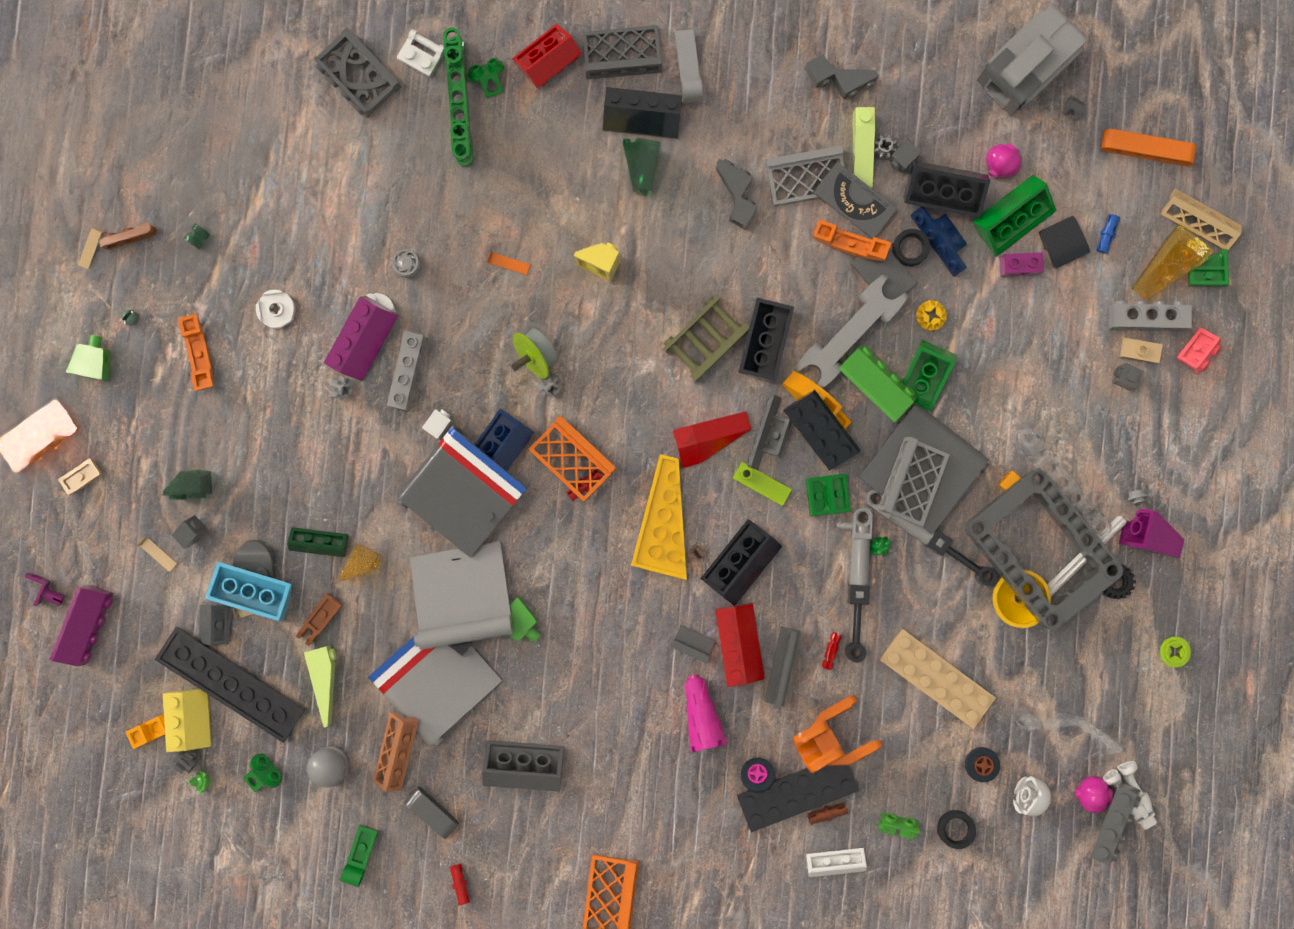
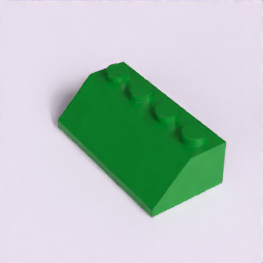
M1032 175L984 211L980 218H975L973 223L978 235L997 257L1057 210L1047 183Z

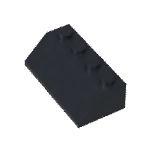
M606 87L603 131L678 139L682 95Z
M761 298L756 299L738 373L770 383L776 382L794 306Z
M748 519L700 579L735 606L783 546Z

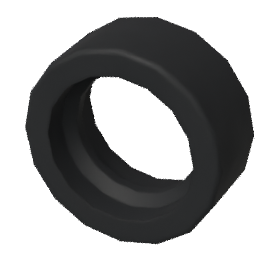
M910 228L902 231L895 238L892 252L902 265L913 267L919 265L927 258L930 252V242L924 232ZM907 237L919 239L922 244V252L917 258H906L901 253L900 244L903 239Z
M950 810L939 819L937 832L940 839L948 847L964 849L974 841L976 826L974 821L965 812ZM959 818L966 822L968 832L964 839L954 841L947 837L945 827L951 819Z

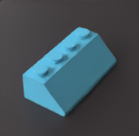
M217 561L205 599L284 622L290 605L292 584Z

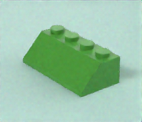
M861 344L838 369L893 422H896L917 398L915 392L911 387H906L896 373H891L887 369L886 363L881 359L878 360L868 346L864 347Z

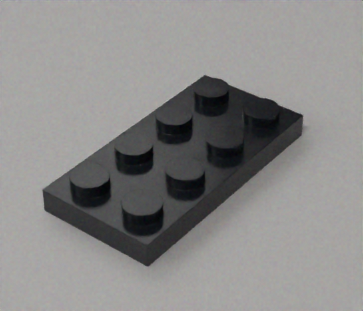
M815 389L783 410L828 470L833 469L860 452V448Z

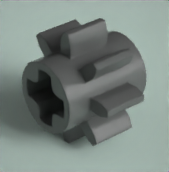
M192 750L188 752L181 751L173 760L176 763L174 769L180 774L184 771L190 773L198 763L195 760L197 754Z

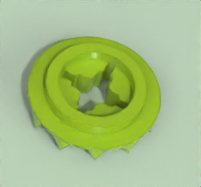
M1170 637L1165 639L1162 645L1159 646V655L1163 660L1162 662L1170 667H1181L1190 659L1191 648L1183 638ZM1170 647L1179 649L1177 650L1179 657L1175 655L1170 656V654L1172 653Z

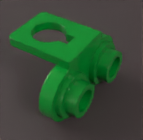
M491 58L483 66L473 65L469 68L470 71L467 75L469 81H480L486 98L504 91L498 74L505 69L502 61L497 58ZM492 79V82L497 83V88L494 91L487 89V80Z
M261 753L251 758L250 768L252 770L243 777L254 792L258 791L263 785L271 789L276 788L282 782L281 773L270 759ZM250 778L257 780L256 785L252 783Z

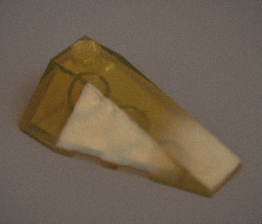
M1178 224L1162 243L1132 289L1148 300L1167 288L1169 284L1183 278L1191 270L1200 267L1214 250Z

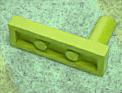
M744 462L740 463L732 478L781 506L784 505L792 490L762 472L748 467Z

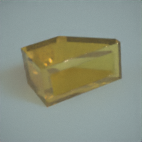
M356 544L339 579L343 581L376 570L380 563L378 559L380 554L361 544Z

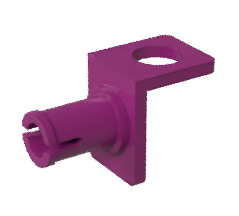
M30 572L25 574V578L42 584L33 606L40 605L43 600L57 606L61 605L65 595L49 590L50 580Z

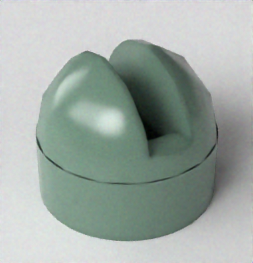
M125 310L121 315V319L127 325H135L138 322V314L133 310Z

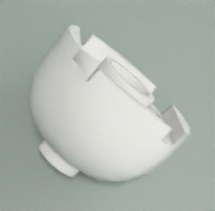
M1033 776L1023 777L1017 783L1014 794H1017L1016 800H1013L1015 810L1020 814L1028 816L1043 814L1051 803V792L1047 784Z

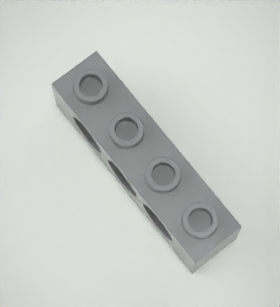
M1115 301V304L1109 306V329L1185 331L1192 328V305H1185V302H1173V305H1166L1165 301H1156L1154 304H1147L1146 301H1135L1134 304H1127V301ZM1128 310L1134 313L1133 320L1128 317ZM1147 311L1152 312V320L1147 317ZM1167 311L1172 314V320L1166 317Z
M404 331L387 406L408 412L410 410L427 339L424 335Z

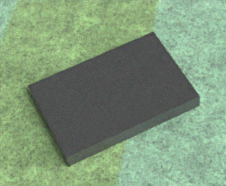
M889 250L885 261L857 257L851 262V265L868 286L884 273L888 276L882 286V293L887 299L893 300L898 298L917 283L891 250Z

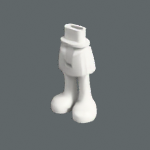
M1128 761L1118 765L1117 769L1127 784L1141 790L1133 775L1137 770L1135 761ZM1116 769L1108 771L1103 776V780L1108 785H1113L1116 789L1122 782L1121 776ZM1141 790L1139 797H1141L1138 808L1133 809L1132 815H1134L1136 823L1141 824L1143 830H1146L1157 824V821L1154 818L1155 812L1153 811L1148 793Z

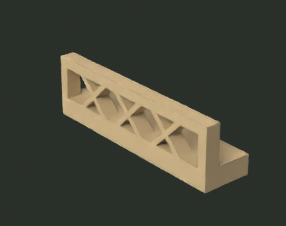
M1176 188L1171 193L1170 200L1161 211V215L1223 249L1229 250L1242 233V225ZM1174 204L1180 208L1181 213L1172 214L1168 210ZM1194 215L1197 217L1198 222L1190 224L1186 222L1185 216ZM1210 224L1214 227L1215 232L1206 233L1203 231L1202 226ZM1228 234L1232 238L1226 244L1219 240V235Z

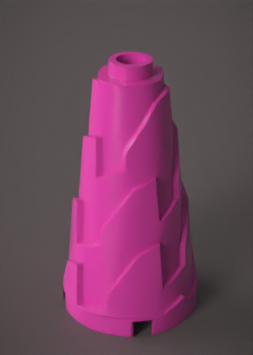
M699 674L689 676L688 681H685L686 684L684 685L687 699L690 752L727 745V737L724 734L722 724L710 698L705 680H703V677L699 678Z

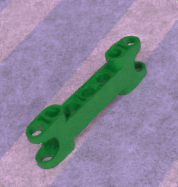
M448 28L443 33V44L447 69L452 153L458 164L466 167L472 164L474 157L470 130L465 45L458 29ZM454 32L457 34V36L451 37L449 40L447 39L449 33ZM455 76L462 77L459 82L452 81ZM458 94L463 95L462 100H460V101H455V100H454V97H455L456 95H458ZM459 113L465 114L462 120H456V115ZM470 155L469 161L465 163L460 161L465 160Z

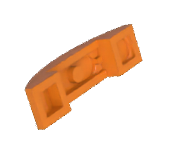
M820 219L812 236L817 241L836 250L878 261L886 260L892 245L891 242L876 237L869 239L838 229L837 225Z
M193 314L178 318L181 335L185 339L192 369L190 374L194 391L197 392L214 387L210 353L198 315Z

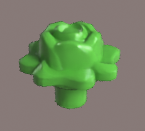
M200 770L195 778H190L189 785L195 786L196 791H199L200 794L206 788H209L211 783L210 776L203 770Z

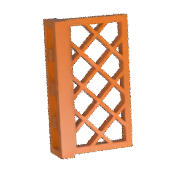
M559 416L551 427L528 449L583 502L616 471V467L562 416ZM556 429L561 434V441H550L549 434ZM540 444H547L548 455H539L534 449ZM550 444H561V454H550ZM563 444H572L575 447V454H563ZM561 457L562 468H553L550 465V458ZM563 457H575V467L564 468ZM577 457H586L589 460V467H577ZM575 470L576 481H567L564 478V471ZM577 470H589V480L578 481ZM591 470H600L604 476L600 480H591ZM589 483V492L583 496L578 491V484Z
M597 854L592 855L583 929H591L588 928V921L593 916L600 924L597 929H607L605 925L611 920L615 922L617 929H631L640 860H626ZM596 860L604 861L608 868L600 873L596 868ZM617 863L625 865V872L621 876H618L613 869V866ZM610 869L616 879L608 885L602 875ZM597 878H600L605 885V888L599 892L593 886V882ZM618 881L623 888L622 892L616 896L610 886ZM606 889L613 896V899L607 904L599 895ZM595 897L603 905L596 912L591 907V900ZM613 901H616L620 906V911L615 915L608 907ZM604 908L611 917L605 923L597 915Z

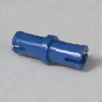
M1114 214L1108 215L1106 225L1100 233L1101 238L1096 248L1097 252L1101 254L1109 253L1111 243L1116 237L1115 232L1121 217Z

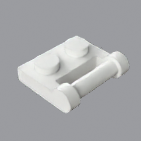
M412 29L397 56V60L431 78L444 55V45H438L418 34L419 32L415 29ZM414 42H419L435 51L436 54L434 57L413 46Z

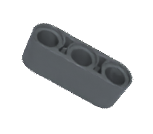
M419 786L405 800V804L444 839L459 825L454 816Z

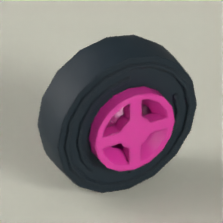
M760 757L752 758L742 766L741 780L749 791L755 793L765 792L774 784L775 770L768 760Z

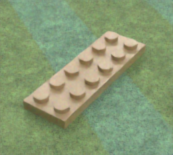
M902 628L879 658L880 661L972 729L976 727L996 699V697Z

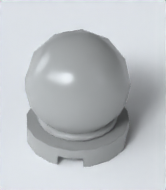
M328 745L320 748L310 756L307 762L306 772L309 780L319 787L328 788L335 786L345 778L349 771V757L338 746Z

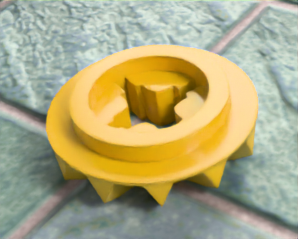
M928 300L917 309V322L925 330H937L946 322L947 312L944 305L938 301ZM935 308V315L939 318H933L929 323L930 319L927 312H931Z

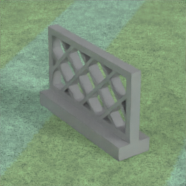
M836 146L766 159L765 164L768 171L773 205L817 198L818 196L811 189L817 180L822 182L819 176L824 169L831 170L827 167L831 160L839 158V163L844 166L843 147ZM816 162L823 167L817 176L808 170L811 164ZM794 166H799L804 170L799 179L789 173ZM780 169L785 173L780 183L773 178L772 170ZM806 172L815 178L809 187L800 181ZM787 175L796 181L791 190L782 185ZM798 183L807 189L805 194L800 197L793 193ZM779 187L788 192V195L783 200L776 199V191Z
M905 437L877 510L887 512L923 527L950 454L921 443L913 437ZM917 446L923 448L925 457L917 459L915 454ZM937 454L943 458L940 465L935 467L931 456ZM927 459L931 469L923 472L919 462ZM915 464L919 474L910 477L909 467ZM932 471L935 480L928 485L924 475ZM921 477L924 487L916 490L912 480ZM909 482L912 492L904 496L901 488L903 484ZM926 489L928 494L927 501L921 503L917 493ZM914 495L918 505L909 508L905 498ZM902 500L906 510L900 513L894 511L896 502ZM918 507L922 513L919 521L914 519L911 511Z

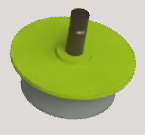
M531 329L526 335L515 333L512 339L520 359L511 365L512 369L517 371L526 365L536 376L546 379L549 376L548 368L558 362L556 351L550 341L537 329Z

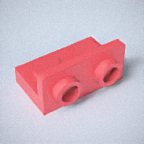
M1200 327L1178 355L1177 360L1194 369V373L1199 375L1201 371L1204 372L1208 368L1210 359L1213 356H1217L1221 351V339Z

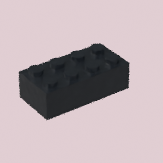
M912 160L903 196L904 202L906 204L980 218L990 185V178L987 174Z

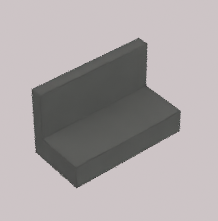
M200 605L199 641L202 644H228L229 606Z
M680 625L671 647L707 663L715 640Z

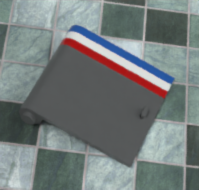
M453 425L397 497L399 499L398 502L403 507L411 509L471 558L527 487L467 439L468 435L461 428Z

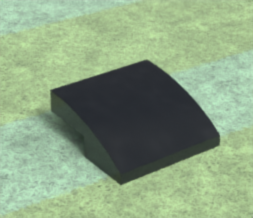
M1074 216L1039 231L1043 247L1048 251L1052 265L1056 269L1090 253L1085 236Z

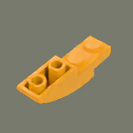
M792 371L782 383L796 400L815 389L845 430L851 423L850 419L840 410L842 406L824 389L802 374Z

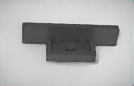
M771 394L766 402V411L760 420L759 432L754 438L753 451L748 457V467L756 470L759 469L764 453L781 457L791 428L792 421L790 419L776 416L781 398L775 394Z

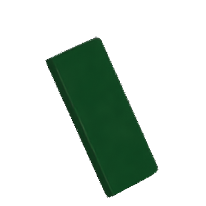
M291 527L287 545L290 551L345 557L348 534Z

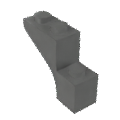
M824 54L807 62L805 70L815 88L819 86L825 87L833 80L843 99L859 94V90L863 88L869 89L873 87L879 77L875 70L838 69L827 61Z
M719 158L716 171L734 201V209L729 217V221L745 230L757 210L756 203L753 200L742 198L753 177L750 176L751 174L748 171L733 167L734 164L727 159L723 161Z

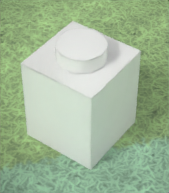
M435 409L422 428L435 438L441 440L453 421L449 419L451 417L449 413L443 409L440 412Z

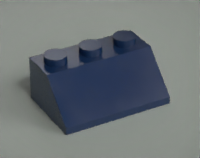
M499 409L475 445L508 471L534 432L502 409Z

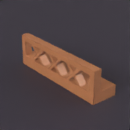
M391 711L389 714L373 782L385 792L402 790L419 723L416 717L403 718L395 711ZM395 720L398 722L397 729L394 724ZM391 737H392V741H393L392 747H391V743H390ZM386 755L388 756V760H389V761H388V765H387V762H386ZM382 771L384 775V781L381 780Z

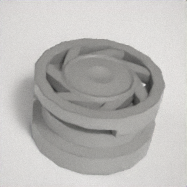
M402 249L393 256L392 266L400 276L410 278L417 275L420 271L421 262L412 250Z

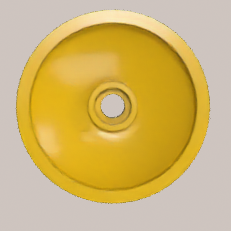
M1024 570L1041 588L1042 594L1051 604V594L1047 583L1038 574ZM1001 577L995 585L992 597L993 606L999 618L1006 624L1017 628H1028L1038 624L1021 601L1017 602L1015 600L1016 594ZM1025 584L1022 588L1024 594L1029 592L1028 584Z

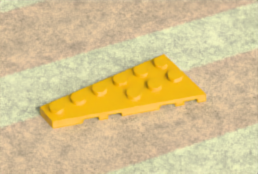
M660 454L631 566L687 580L679 459Z

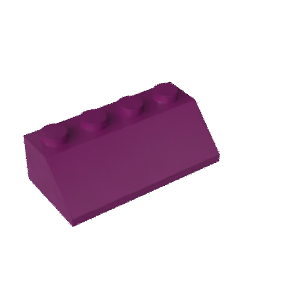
M360 296L327 355L324 364L341 374L363 381L399 315L368 296Z
M94 585L77 587L49 658L50 661L73 666H82L89 662L92 656V646L96 644L99 638V628L104 625L106 620L105 613L113 602L112 592Z

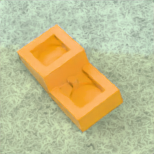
M163 714L125 732L133 749L165 735Z

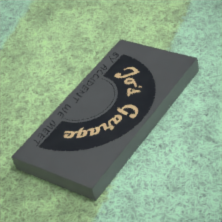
M839 162L835 163L813 192L872 239L877 236L897 210L893 204Z

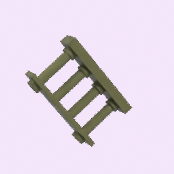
M719 295L715 298L713 296L705 302L706 307L674 338L670 336L663 343L665 345L663 348L665 353L671 349L691 369L690 372L692 374L690 378L694 382L700 379L749 331V326L746 322L742 326L737 324L717 304L721 299ZM711 309L732 329L731 332L733 334L728 339L723 337L703 317ZM697 322L718 342L719 348L715 352L710 351L690 331ZM683 336L705 356L704 359L706 361L702 365L696 364L676 344Z

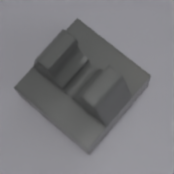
M1070 95L1065 103L1063 114L1065 115L1067 111L1073 109L1074 115L1072 120H1075L1083 114L1087 104Z

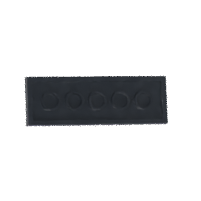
M827 765L811 774L807 768L776 779L771 788L765 792L755 793L748 790L737 794V798L750 832H754L858 792L859 789L849 765Z

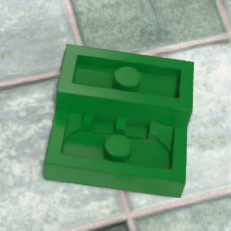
M846 474L805 478L810 516L851 512Z

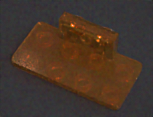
M54 400L0 438V452L12 470L20 472L30 464L39 461L47 452L56 449L58 444L77 432L78 427L61 402Z

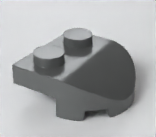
M261 540L245 542L234 556V567L275 579L274 560L276 557L273 549H270Z

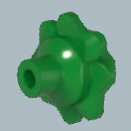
M886 536L883 538L876 537L871 542L870 551L873 555L882 554L885 556L889 552L888 546L891 542Z

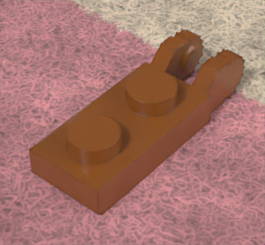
M327 593L305 620L303 627L299 630L296 637L300 639L305 635L308 628L311 629L313 633L305 643L310 646L343 604Z

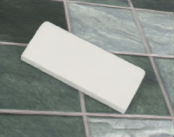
M864 848L806 854L809 877L863 872L867 869Z

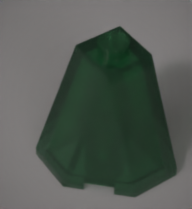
M636 138L634 142H631V139H623V150L633 192L643 197H647V194L652 195L661 152V142L645 138Z

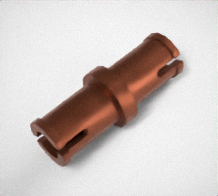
M842 802L831 807L824 806L821 810L807 813L810 825L826 820L829 822L832 821V818L847 815L848 811L845 803Z

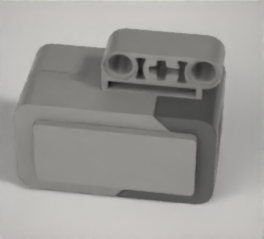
M1053 3L1046 10H1040L987 61L977 81L983 86V90L1002 109H1005L1012 115L1018 109L1022 111L1083 51L1082 46L1089 39Z

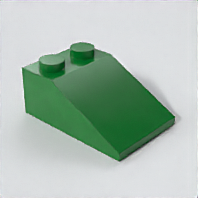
M921 340L902 381L906 387L909 386L914 390L917 398L913 403L916 402L922 408L929 411L932 410L956 362V354Z

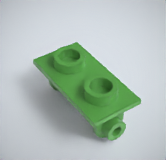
M881 813V822H879L878 830H881L882 833L895 835L898 829V836L909 839L917 838L918 833L920 834L919 821L912 818L899 817L891 813Z

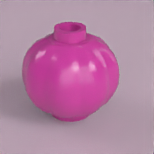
M1010 143L993 146L986 155V164L990 170L988 174L995 179L1015 176L1021 168L1020 151Z
M1090 776L1085 778L1079 787L1075 788V798L1079 799L1081 806L1088 812L1100 813L1107 808V804L1112 803L1113 790L1108 788V784L1102 778Z

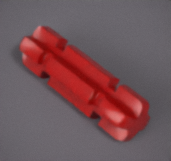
M831 633V641L828 642L822 668L832 670L833 660L836 658L839 647L838 642L840 643L841 634Z

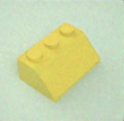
M600 243L577 251L574 254L577 266L610 282L621 262L617 247L610 243L606 245Z
M201 689L163 693L166 752L211 747L209 695Z

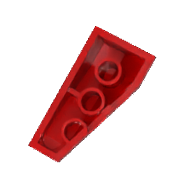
M744 411L673 430L682 467L686 468L704 462L750 431L751 427L747 412Z

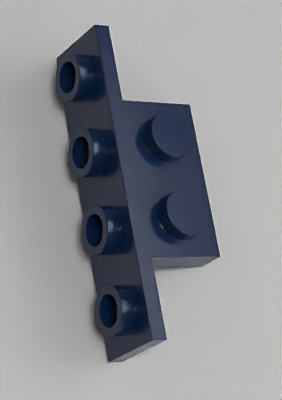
M921 206L910 215L918 228L928 237L931 246L953 277L967 268L957 254V251L965 247L967 243L946 213L933 220L926 208Z

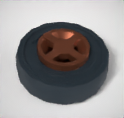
M978 747L971 750L967 755L965 769L973 780L989 782L999 774L1000 760L991 749Z

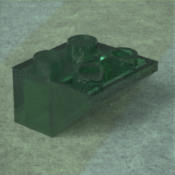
M180 471L162 491V496H169V500H186L187 496L194 499L206 498V494H212L211 471Z

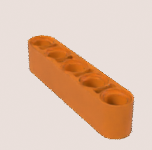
M1105 129L1101 144V150L1104 152L1182 166H1192L1194 164L1197 147L1196 144L1116 129Z

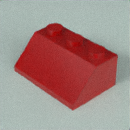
M556 24L512 59L527 79L536 88L545 85L554 75L559 74L568 64L575 62L582 53L572 36Z

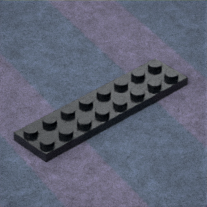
M179 627L174 628L154 659L283 743L287 740L306 710L206 644H202L201 641Z

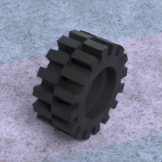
M1111 565L1107 568L1108 575L1113 573ZM1121 565L1123 568L1121 576L1123 579L1122 586L1118 589L1109 586L1103 591V595L1113 599L1126 598L1127 595H1130L1132 593L1130 591L1135 589L1133 583L1136 584V580H1133L1135 575L1131 573L1132 570L1126 568L1127 566Z

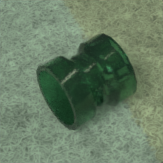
M195 223L192 226V232L187 233L184 239L200 250L203 246V239H208L211 234Z

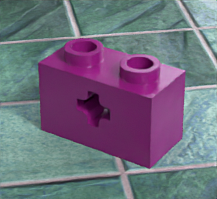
M1043 253L1004 254L999 258L1000 277L1036 276L1044 272Z

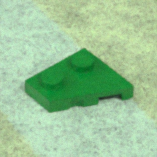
M1224 249L1187 268L1188 286L1227 287L1229 285L1228 250Z

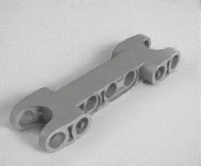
M884 273L858 297L864 306L824 348L816 341L803 355L794 371L799 373L807 366H815L820 371V379L817 385L824 388L841 372L838 369L841 366L838 360L878 318L886 324L900 310L909 296L904 292L893 300L884 297L882 286L888 278Z

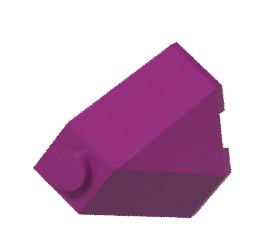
M1140 508L1135 513L1136 517L1132 521H1127L1122 527L1118 544L1164 556L1180 558L1184 539L1157 511Z

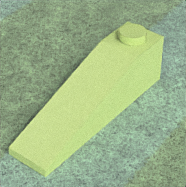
M856 107L853 112V174L873 188L875 107Z
M331 645L304 652L324 728L332 724L336 653L334 649H331Z

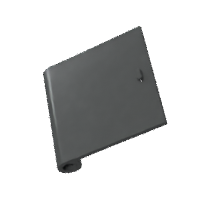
M915 402L907 411L898 427L860 474L859 478L883 496L905 437H913L921 443L950 454L923 526L924 529L933 534L980 472L984 473L990 464L987 463L989 459ZM917 446L915 451L917 459L925 457L923 448ZM937 454L931 456L935 467L940 465L943 458ZM927 459L919 462L923 472L931 469ZM915 464L909 467L910 477L919 474ZM932 471L924 475L928 485L934 482L935 477ZM921 477L912 480L916 490L924 487ZM909 482L903 484L901 489L905 496L911 493L912 489ZM926 489L917 493L921 503L927 501L928 494ZM914 495L905 498L909 508L918 505ZM902 500L896 502V507L901 511L906 510ZM919 507L911 511L913 518L919 521L922 515Z

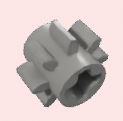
M880 135L879 142L874 141V146H876L874 153L879 155V159L884 156L889 159L890 152L894 153L896 151L893 148L896 141H892L890 135L887 138H883ZM882 144L883 146H888V149L881 148Z
M553 373L552 375L549 374L546 379L539 378L540 384L537 385V388L544 397L547 395L555 396L560 391L559 386L562 385V382Z
M341 375L338 379H332L328 387L332 391L330 395L341 401L344 398L350 397L354 390L350 385L352 381Z

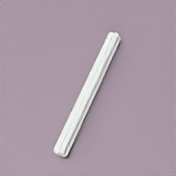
M1117 516L1098 537L1106 544L1126 524V520L1122 516ZM1081 553L1047 584L1051 596L1087 562Z

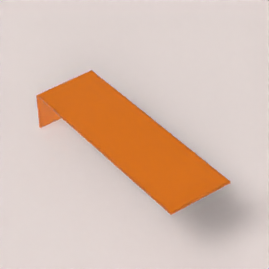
M490 251L487 260L490 264L525 275L528 274L530 268L528 263L505 257Z

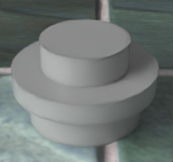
M1143 489L1128 493V502H1133L1134 505L1145 502L1148 495Z

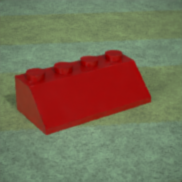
M753 603L715 609L727 687L764 680Z

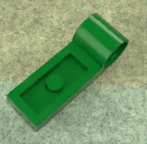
M359 825L347 863L342 871L340 882L355 887L360 886L379 830Z

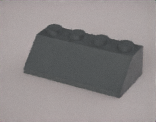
M487 740L482 770L483 786L560 792L564 746Z

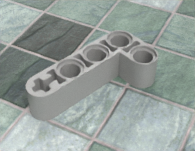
M694 29L674 31L683 104L702 102L703 89L699 75Z

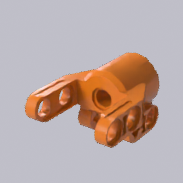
M854 694L822 711L809 729L793 737V743L810 774L827 765H851L883 747L879 739L877 741H870L845 755L829 727L828 720L847 711L853 704L858 702Z

